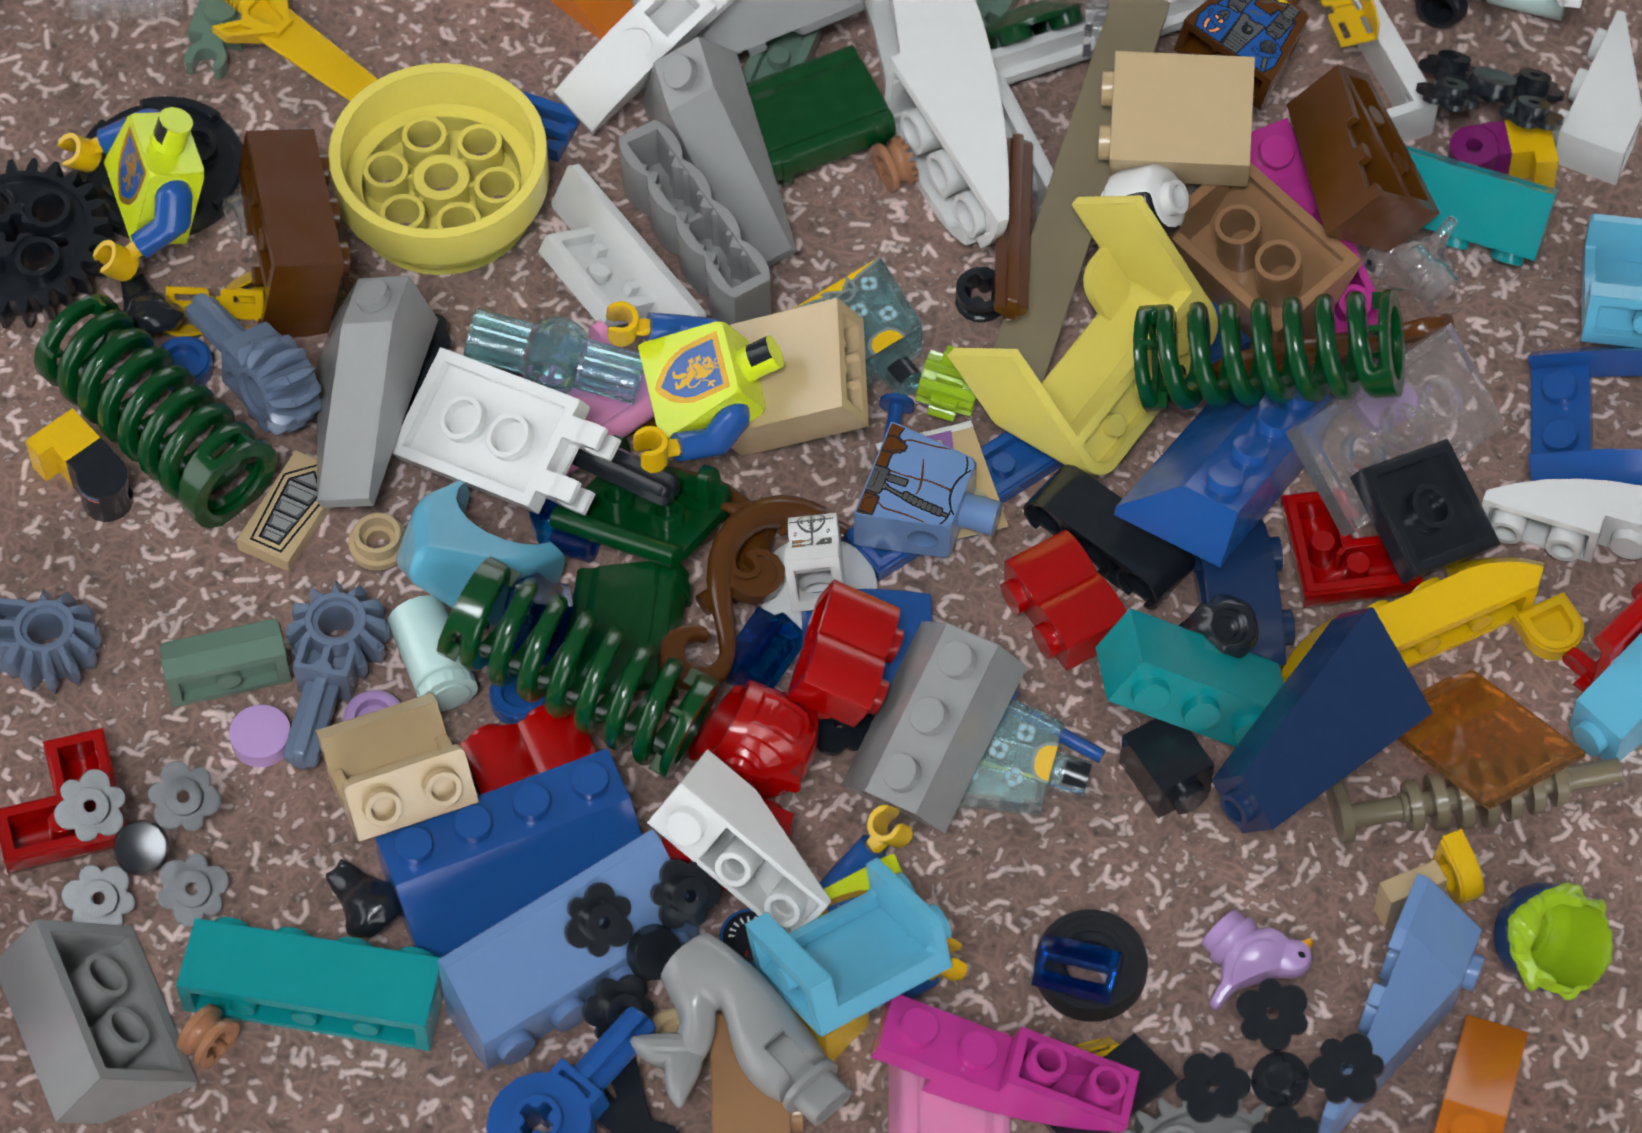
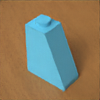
M1642 632L1576 700L1569 728L1572 730L1573 738L1577 745L1592 757L1599 755L1604 760L1618 758L1621 761L1642 744Z

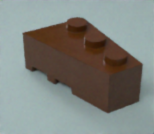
M1337 64L1286 104L1326 236L1355 243L1359 246L1390 252L1440 214L1368 74Z
M314 129L246 131L238 169L247 236H254L260 267H252L251 269L253 287H264L266 296L262 315L258 319L257 324L259 325L267 321L282 336L289 334L291 337H309L328 333L341 276H348L350 272L349 246L346 241H339L337 233L340 225L339 202L336 196H329L327 189L330 180L328 154L326 152H319Z

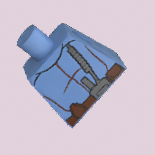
M891 422L854 512V544L863 547L944 558L952 553L961 527L993 536L1000 520L1003 502L974 494L977 463L972 457L905 426Z

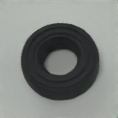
M1079 910L1060 917L1046 929L1036 948L1034 975L1040 993L1055 1010L1075 1020L1098 1022L1121 1015L1138 1000L1147 979L1148 957L1141 937L1124 919L1106 911ZM1081 947H1099L1111 955L1115 962L1116 970L1113 976L1103 984L1096 986L1083 985L1074 980L1069 974L1066 967L1068 957L1072 952Z

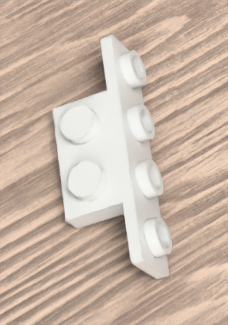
M580 164L568 166L552 200V208L570 230L546 235L538 252L595 321L601 320L607 327L626 324L627 322L625 321L614 322L606 319L607 307L613 302L618 301L632 304L636 308L639 318H646L649 312L706 318L705 310Z

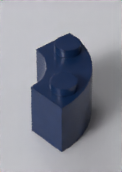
M1261 519L1221 567L1193 555L1195 559V567L1193 569L1194 584L1199 604L1211 602L1213 597L1219 594L1232 595L1248 602L1254 611L1259 630L1258 641L1250 653L1279 663V665H1286L1285 646L1295 644V623L1292 609H1282L1277 572H1282L1283 569L1282 544L1279 536L1269 537L1265 523Z

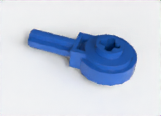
M634 1007L627 1008L574 1067L561 1058L548 1073L535 1072L516 1078L500 1090L490 1106L486 1124L487 1133H542L539 1130L532 1132L540 1123L546 1128L552 1127L547 1133H596L597 1119L610 1106L603 1091L637 1055L630 1042L631 1037L656 1034L657 1028L655 1024L641 1010Z

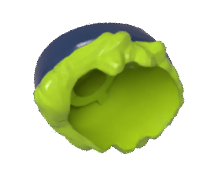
M1537 882L1517 889L1503 903L1495 921L1494 944L1501 963L1515 979L1525 984L1529 991L1538 989L1558 993L1565 1000L1575 999L1580 991L1589 990L1594 983H1597L1612 962L1613 932L1609 928V920L1605 916L1606 904L1603 899L1587 898L1580 884Z

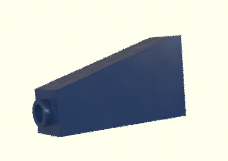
M1374 607L1342 613L1329 623L1211 780L1221 796L1220 805L1224 814L1234 825L1238 826L1241 833L1276 828L1433 713Z

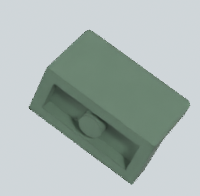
M276 619L168 641L160 645L161 663L172 708L292 682L282 634Z

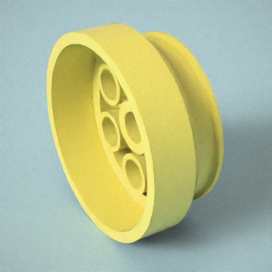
M454 63L422 64L392 72L376 80L359 92L342 111L335 123L329 143L328 158L334 196L338 199L342 218L355 235L382 258L412 272L430 275H451L472 271L495 261L519 241L527 227L538 214L548 189L549 163L545 129L536 108L512 83L494 73L473 66ZM423 145H432V146H430V147H425V148H421V147H420V146H423ZM477 153H488L485 155H474ZM384 180H394L388 183H381ZM443 187L450 188V189L443 190V191H437V190H436V189H438V188H443ZM497 195H503V196H505V197L499 198V199H493V198H491V197L497 196ZM400 223H412V224L405 226V225H401Z

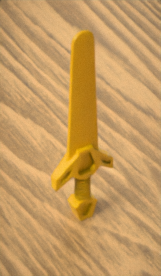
M222 0L241 14L240 20L212 25L211 32L224 42L265 44L348 101H351L364 88L378 80L290 10L288 0Z

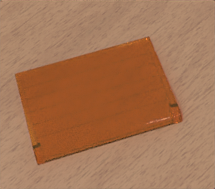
M1473 669L1456 678L1448 676L1421 691L1433 713L1397 739L1403 746L1485 809H1492L1586 756L1583 749Z

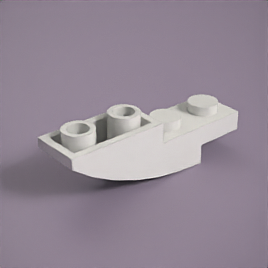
M640 0L579 62L557 87L554 94L591 134L595 133L647 86L655 61L690 42L735 0Z
M1578 478L1544 479L1513 483L1488 489L1485 492L1482 507L1499 541L1502 543H1527L1546 549L1548 554L1562 561L1580 559L1591 563L1597 544L1609 547L1614 554L1625 559L1636 560L1642 558V486Z

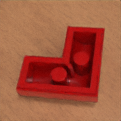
M1340 488L1282 495L1280 504L1304 608L1405 596L1423 582L1421 577L1406 584L1402 583L1379 535L1352 538Z
M103 728L42 742L54 796L0 808V845L8 874L113 849L117 833L111 836L98 833L94 840L84 842L76 836L75 829L67 830L60 827L54 817L56 806L64 800L60 793L61 786L68 780L79 782L85 772L97 769L103 771L109 777L110 787H117ZM90 800L85 804L87 812H93L96 809L95 801ZM121 806V807L118 808V809L121 811V813H122V815H123V810H122V806Z

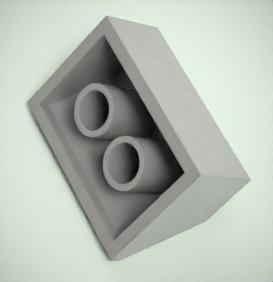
M921 621L888 688L884 702L876 713L841 787L877 804L889 805L899 809L900 814L945 834L1027 666L999 644L948 623Z
M35 919L0 955V983L56 1123L101 1124L195 1086L198 1083L187 1055L177 1048L179 1035L133 926Z

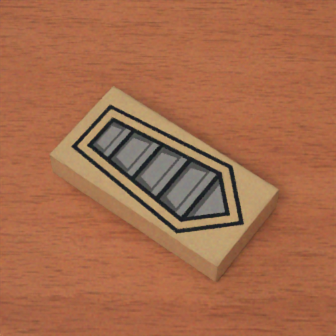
M295 450L236 539L238 550L288 572L292 570L332 509L322 508L317 501V459Z

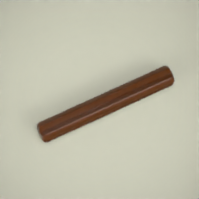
M1013 133L1012 138H1007L1009 221L1004 235L996 239L994 310L996 313L1003 314L1004 320L1009 321L1015 320V316L1025 315L1029 309L1033 143L1024 140V135L1020 133Z

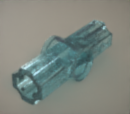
M481 308L474 312L463 356L482 363L521 373L524 379L564 394L575 388L629 404H634L644 373L639 352L588 339V335L583 327L570 319L549 317L542 320L538 325Z

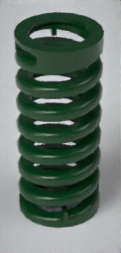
M1395 289L1372 292V309H1378V325H1368V331L1371 336L1378 335L1379 352L1371 353L1368 340L1365 296L1360 291L1348 294L1346 312L1349 334L1344 370L1336 342L1334 300L1328 293L1316 296L1314 317L1317 344L1313 373L1309 366L1304 344L1302 301L1295 295L1287 296L1283 300L1282 305L1285 353L1281 376L1273 351V325L1270 302L1266 298L1254 299L1250 309L1254 350L1249 378L1241 353V317L1239 306L1234 300H1224L1219 307L1222 361L1218 381L1210 358V321L1208 309L1202 302H1193L1189 305L1187 312V332L1191 357L1187 383L1183 375H1186V368L1183 364L1180 365L1178 359V327L1175 308L1170 304L1139 306L1134 321L1133 356L1136 385L1142 407L1146 412L1161 411L1162 409H1168V403L1172 399L1173 403L1182 410L1194 409L1200 403L1202 397L1213 408L1225 407L1234 395L1241 404L1250 406L1257 405L1264 397L1265 392L1274 403L1284 404L1290 402L1297 391L1307 402H1316L1324 398L1328 389L1337 399L1349 400L1355 397L1360 386L1372 398L1400 397L1405 381V341L1398 294ZM1147 350L1152 351V380L1150 377Z
M88 295L73 302L62 310L47 326L35 349L34 365L36 371L52 386L59 387L61 395L72 405L79 406L81 414L91 423L99 425L100 431L111 442L118 443L120 450L131 461L138 462L141 470L149 478L158 481L161 489L174 500L180 501L182 509L201 527L215 528L225 525L262 495L275 472L277 463L275 449L266 441L256 440L255 431L246 422H235L234 412L224 403H215L214 393L206 385L195 384L194 375L185 366L175 365L174 356L166 348L155 346L154 338L145 329L134 328L133 318L124 310H120L119 306L108 295ZM93 314L95 317L78 330L63 351L60 348V344L70 328L82 318ZM134 349L131 357L116 370L113 376L101 383L106 372L117 363L124 353ZM57 358H61L59 365H57ZM153 368L150 377L137 388L132 396L121 402L126 391L147 370ZM173 387L169 397L158 406L155 412L142 420L147 409L156 402L162 393ZM190 406H193L189 416L177 429L163 438L168 427L180 414ZM213 425L206 439L196 449L184 456L187 448L198 435ZM234 444L232 448L216 458L225 448ZM250 457H256V462L247 464ZM244 467L250 473L233 491L215 500L208 499L209 495H212L232 481Z
M492 556L487 557L473 573L452 608L441 632L437 653L453 662L459 656L460 663L468 671H478L488 665V677L492 684L497 687H503L516 681V692L520 699L526 703L536 702L545 696V708L549 715L554 718H565L574 711V724L577 730L583 734H592L603 727V740L606 746L612 750L623 749L633 741L632 756L635 762L641 766L650 765L649 769L661 775L666 780L670 778L682 762L704 724L718 694L720 681L692 667L684 680L685 684L691 686L677 708L671 707L669 711L671 716L656 733L667 701L683 669V663L676 657L668 658L649 690L627 717L641 678L655 652L654 646L651 643L642 641L637 645L615 682L598 702L609 669L626 637L625 630L615 625L609 628L591 660L569 687L581 651L597 622L596 614L590 610H584L579 614L558 651L539 673L554 631L568 608V600L561 594H555L551 597L532 632L510 658L522 622L539 593L540 585L532 578L524 580L515 593L506 613L492 632L481 642L484 629L488 630L491 626L487 620L495 601L504 586L512 588L520 575L519 572L510 568L505 563Z

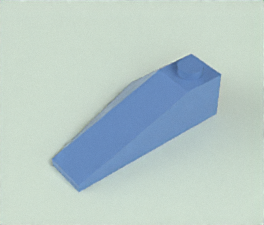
M1417 874L1389 942V951L1380 974L1381 984L1373 983L1358 1027V1032L1367 1036L1371 1041L1373 1054L1380 1056L1385 1065L1383 1074L1375 1078L1377 1091L1451 1012L1461 989L1474 992L1486 960L1485 956L1476 953L1482 929L1430 878ZM1346 1069L1343 1074L1349 1075L1353 1069ZM1349 1098L1342 1104H1332L1328 1101L1321 1118L1318 1133H1340L1366 1103H1355Z

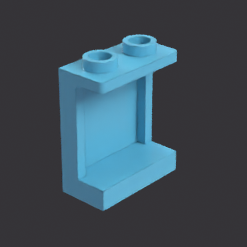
M1592 214L1589 217L1581 265V342L1642 348V219L1604 214Z
M878 858L865 864L870 888L866 893L790 933H787L767 912L745 923L756 969L820 1037L952 967L947 939L951 938L952 932L942 910L936 904L927 905L916 894L912 884L903 873L894 874Z

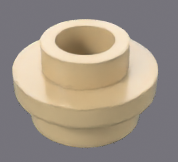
M371 513L362 517L349 535L348 545L351 557L358 565L368 570L381 571L396 566L397 552L406 531L404 526L385 513ZM376 539H384L389 542L388 545L381 548L368 547Z

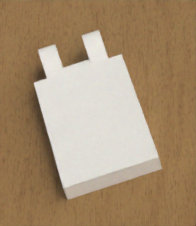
M440 347L401 426L392 455L401 461L452 481L461 480L470 488L539 514L547 498L573 512L586 515L595 493L581 488L582 483L566 476L579 448L595 457L611 462L621 440L608 435V430L605 427L585 420L590 407L580 399Z

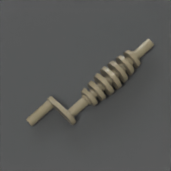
M1559 755L1544 756L1541 769L1536 757H1520L1518 771L1511 758H1496L1493 770L1486 759L1471 761L1469 776L1462 764L1448 768L1446 772V786L1439 772L1425 775L1422 792L1418 782L1412 779L1401 783L1400 792L1396 796L1351 804L1342 780L1325 791L1338 839L1340 843L1355 841L1356 828L1400 820L1402 823H1406L1410 831H1424L1426 816H1429L1434 830H1448L1451 824L1452 811L1459 829L1474 828L1476 822L1475 807H1477L1483 828L1497 826L1500 821V804L1505 820L1510 822L1522 817L1523 799L1525 800L1528 813L1533 815L1545 811L1546 795H1548L1550 803L1554 808L1568 804L1573 790L1622 782L1623 773L1618 758L1568 766L1566 763H1563Z

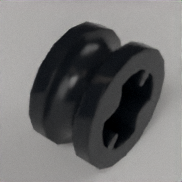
M975 267L968 269L960 275L956 282L955 305L958 312L965 319L985 323L995 320L1002 315L994 310L995 270L988 267ZM978 288L983 294L991 291V300L984 301L980 296L971 298V290Z

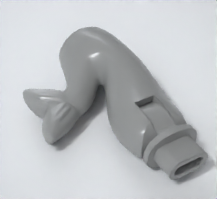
M709 933L696 936L674 953L661 973V981L678 1014V1029L676 1032L633 1036L630 1042L635 1052L643 1060L665 1070V1089L670 1100L677 1108H681L684 1105L699 1076L702 1061L707 1055L714 1038L718 1010L722 1011L735 1057L745 1076L760 1092L779 1103L782 1102L783 1108L788 1113L799 1110L814 1126H818L848 1101L852 1091L836 1076L839 1070L838 1065L832 1059L827 1058L822 1046L771 983L740 954Z

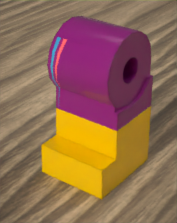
M1511 120L1485 122L1479 125H1469L1460 128L1453 133L1450 139L1447 156L1521 179L1529 178L1531 182L1552 188L1555 186L1559 164L1552 131L1540 128H1523L1515 125Z

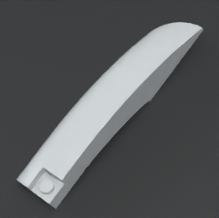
M865 0V12L873 31L884 77V100L893 114L896 135H900L905 140V144H908L910 147L906 154L913 153V157L909 158V161H916L917 166L915 167L919 173L917 174L919 180L915 183L939 221L961 243L969 245L978 242L980 248L996 243V239L1004 235L1009 221L1008 149L997 74L976 0Z

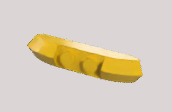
M1489 557L1462 562L1446 568L1448 577L1441 580L1439 577L1430 578L1419 584L1408 595L1392 602L1387 600L1377 601L1367 608L1374 607L1409 668L1511 623L1512 615L1534 605L1546 563L1516 557ZM1335 617L1313 630L1295 648L1281 671L1284 683Z

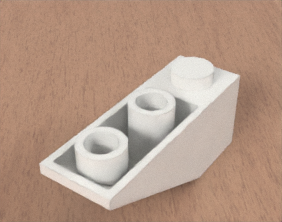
M1620 10L1616 11L1608 30L1597 29L1587 55V59L1593 62L1589 70L1578 69L1568 95V99L1574 102L1570 111L1562 108L1559 109L1558 113L1564 117V121L1561 126H1556L1555 130L1552 131L1554 142L1557 143L1558 165L1613 185H1617L1635 146L1642 120V103L1625 12Z
M708 749L647 822L758 916L767 912L787 933L817 919L831 902L757 790Z

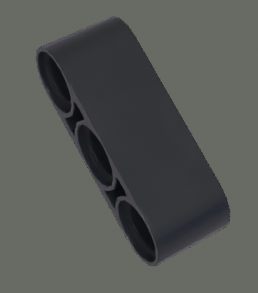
M1068 464L1063 465L1025 503L1023 510L1029 524L1035 529L1041 526L1053 536L1065 529L1069 531L1083 547L1092 563L1099 568L1097 573L1128 596L1133 592L1146 601L1143 604L1146 609H1156L1194 569L1195 559L1193 555L1115 516L1116 506L1122 500L1120 496L1078 467Z

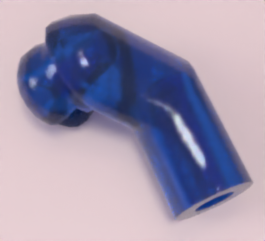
M546 498L539 514L529 511L530 522L538 544L551 542L566 557L587 563L595 560L600 544L550 526V515L559 504Z

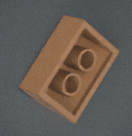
M1251 162L1248 187L1201 185L1189 195V206L1185 212L1183 223L1179 231L1169 237L1211 303L1214 302L1220 307L1221 302L1224 300H1234L1237 302L1240 310L1241 330L1251 341L1250 309L1254 299L1266 298L1270 302L1273 344L1284 342L1282 305L1283 300L1287 296L1295 295L1301 299L1304 315V338L1312 337L1316 333L1314 317L1316 296L1328 293L1332 296L1335 307L1361 266V259L1340 240L1326 236L1323 225Z

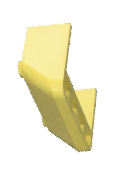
M1142 195L1077 197L1071 204L1099 246V250L1088 262L1083 278L1085 294L1097 315L1042 383L1018 349L953 348L948 354L953 365L998 427L1064 465L1076 466L1089 475H1105L1112 472L1160 412H1146L1144 410L1136 385L1133 333L1134 321L1139 306L1170 304L1175 308L1178 327V359L1180 365L1183 364L1186 368V375H1183L1184 379L1189 375L1191 362L1187 332L1189 305L1193 302H1202L1207 306L1210 321V346L1213 344L1218 330V318L1213 304ZM1147 350L1150 377L1152 380V351Z

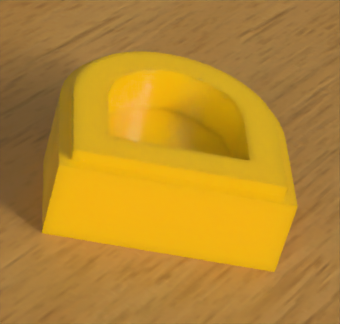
M1564 592L1512 615L1510 623L1533 654L1552 661L1562 660V656L1572 647L1579 649L1584 635L1582 617Z
M1460 829L1443 835L1433 860H1436L1447 879L1445 888L1451 900L1461 905L1482 897L1484 894L1482 872L1463 830Z

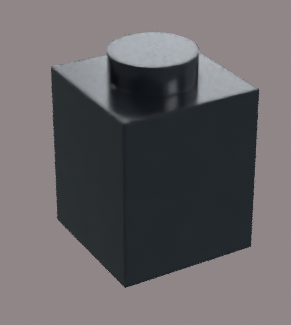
M1155 718L1122 735L1119 763L1158 819L1174 810L1178 814H1186L1199 807L1206 800L1208 793L1211 791L1214 763L1190 730Z

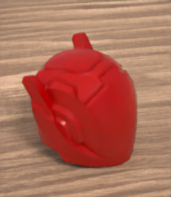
M748 680L744 686L735 685L710 712L689 748L688 756L689 759L696 763L708 749L755 788L761 798H773L787 792L797 793L801 789V781L808 773L817 750L818 719H830L831 717L789 699L788 692L779 691L764 684Z

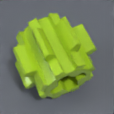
M948 345L944 354L930 350L921 374L915 401L929 405L927 415L954 422L956 414L971 417L976 405V396L948 357V354L956 347Z

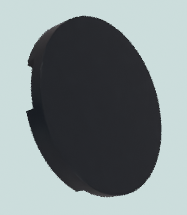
M150 97L139 100L140 105L120 112L107 121L102 119L96 123L88 132L86 138L93 139L97 137L98 129L142 109L153 108L162 111L165 108L175 107L186 111L193 120L191 134L204 167V181L189 236L213 225L237 201L241 193L238 167L243 144L231 126L221 118L220 112L214 108L183 97ZM103 152L101 161L94 171L88 173L79 171L83 184L92 182L99 199L103 198L110 215L109 221L114 233L129 238L104 165L107 154Z

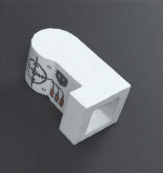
M837 513L788 518L789 542L786 543V548H784V566L792 612L814 609L816 601L822 592H805L803 589L806 586L820 582L830 584L834 579L845 584Z

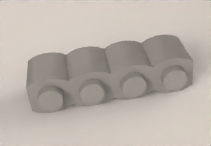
M652 120L619 136L622 186L628 200L639 211L650 216V225L654 236L665 249L678 256L681 273L691 287L707 296L708 308L713 319H718L731 325L770 315L771 284L770 271L766 260L755 247L741 240L740 228L735 217L725 206L712 199L711 189L706 177L696 166L683 159L681 145L674 133L662 123Z

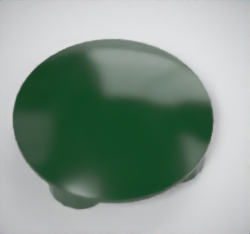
M1042 0L1008 11L985 28L990 48L993 50L1033 37L1031 26L1034 35L1037 36L1084 21L1081 13L1083 4L1068 0Z

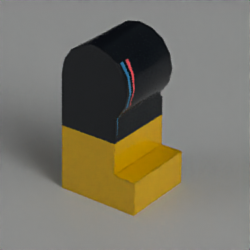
M73 408L25 440L32 467L46 482L60 473L79 493L86 514L94 520L101 522L116 521L124 517L131 510L134 499L133 491L129 486L126 466Z

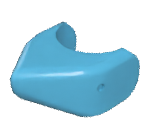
M457 480L424 496L412 512L396 556L398 567L416 586L453 608L465 585L480 564L487 557H494L519 572L520 575L512 588L504 586L495 601L487 620L491 626H496L524 580L532 578L540 585L539 593L527 615L532 614L555 590L564 569L565 556L551 542L537 545L516 543L504 540L476 526L464 514L470 495L466 483L461 480Z

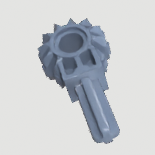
M205 293L193 296L192 303L185 308L186 318L221 352L222 382L239 398L238 400L243 402L247 409L248 417L256 419L259 428L264 432L271 431L275 435L285 431L288 433L305 426V422L314 419L315 413L322 409L321 399L318 395L321 392V385L316 379L315 367L311 366L307 359L306 350L298 348L295 340L289 334L284 336L279 334L267 321L246 330L214 297H208Z
M336 580L331 588V593L325 595L311 587V591L308 594L310 604L294 603V608L291 611L294 622L287 624L286 636L288 644H291L293 647L291 650L294 661L293 671L298 692L302 693L283 757L286 762L295 765L298 769L307 770L308 767H316L318 765L322 752L315 731L330 726L337 699L348 701L353 699L359 677L365 680L368 674L367 662L383 663V658L385 657L383 644L388 643V639L391 637L389 623L383 619L385 617L383 605L378 599L368 600L366 590L361 585H358L346 594L343 591L342 585ZM342 629L349 631L347 634L340 637L327 636L329 633L335 630Z
M43 588L39 601L33 603L19 597V600L0 598V672L11 675L12 679L21 677L23 685L30 692L42 683L43 679L48 690L54 694L58 689L59 679L67 677L70 682L79 686L81 679L79 668L96 669L98 659L95 650L101 648L102 643L99 627L95 626L96 620L93 611L87 604L77 605L75 597L69 591L65 592L58 599L53 600L51 594ZM57 638V640L51 643L41 644L48 639Z

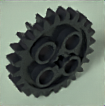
M37 158L30 160L25 171H19L14 160L10 159L6 165V173L0 174V323L2 328L5 329L11 324L14 315H21L26 327L32 326L34 313L42 311L52 321L55 318L54 305L61 302L64 306L68 307L75 302L72 294L76 290L90 295L94 292L88 276H105L100 273L103 264L100 263V260L96 261L93 258V253L97 246L114 236V231L109 221L110 215L103 198L99 199L92 182L83 184L79 171L73 170L64 176L60 163L54 161L45 172H42Z

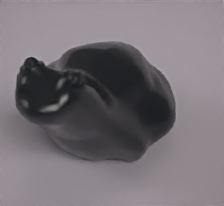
M141 273L128 281H121L123 310L133 318L134 328L145 329L149 334L178 329L185 316L183 308L174 303L166 294L154 291L151 284L144 277V274Z
M1226 594L1216 595L1211 602L1199 604L1185 621L1177 625L1204 635L1221 653L1238 659L1246 656L1256 645L1259 638L1257 619L1250 604L1240 598Z
M339 860L337 866L325 874L328 884L342 905L346 918L345 929L351 937L370 938L377 935L401 909L396 892L390 881L374 878L346 860Z

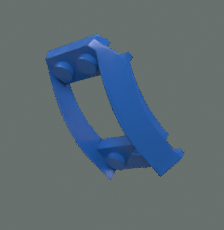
M1596 346L1532 351L1528 355L1531 368V454H1528L1531 481L1578 478L1607 480L1642 486V449H1593L1592 377L1642 376V348Z

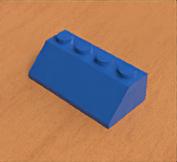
M1297 391L1290 402L1276 404L1265 392L1264 397L1257 405L1245 406L1236 399L1235 395L1225 407L1213 408L1207 403L1117 504L1114 515L1221 567L1312 459L1319 448L1335 398L1326 394L1320 401L1307 402Z
M607 748L477 796L478 803L375 836V843L380 868L385 880L391 882L401 907L399 913L413 947L424 949L434 957L441 958L642 836L631 798Z

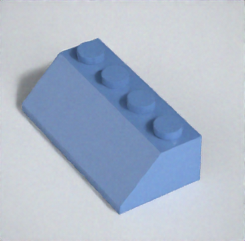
M653 829L438 959L446 1013L487 1071L502 1061L505 1065L519 1062L533 1050L536 1040L555 1028L560 1032H564L578 1025L584 1019L582 1016L583 1004L589 997L597 995L596 986L601 979L609 977L618 981L624 975H635L627 963L626 950L628 943L621 947L610 946L607 954L602 957L591 955L586 948L579 949L568 944L564 936L566 924L572 918L567 913V905L575 897L584 898V893L591 884L603 882L612 887L615 896H623L630 901L631 912L626 918L632 925V936L643 926L650 924L663 925L658 918L660 906L651 901L650 891L655 884L661 883L659 879L660 869L670 858L661 839ZM603 917L599 920V926L604 922ZM687 922L678 929H670L679 939L681 946L698 936V926H692Z

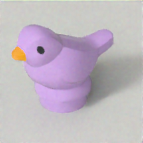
M1237 909L1232 910L1213 926L1201 942V945L1210 953L1209 959L1221 965L1220 984L1212 996L1209 1006L1217 1012L1236 991L1261 984L1262 981L1268 978L1295 979L1304 976L1312 965L1311 949L1313 940L1311 938L1302 941L1292 940L1283 932L1274 928H1258L1253 918H1245Z

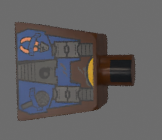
M1207 0L1184 19L1174 51L1178 54L1255 57L1253 106L1261 110L1295 52L1309 16L1304 9L1297 5L1301 0Z

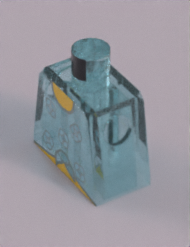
M880 257L794 307L798 308L838 298L863 318L867 388L883 380L893 393L909 396L918 389L922 372L913 361L922 355L923 329L920 320Z
M1011 698L959 807L1041 815L1048 788L1084 797L1093 761L1059 753L1064 723Z

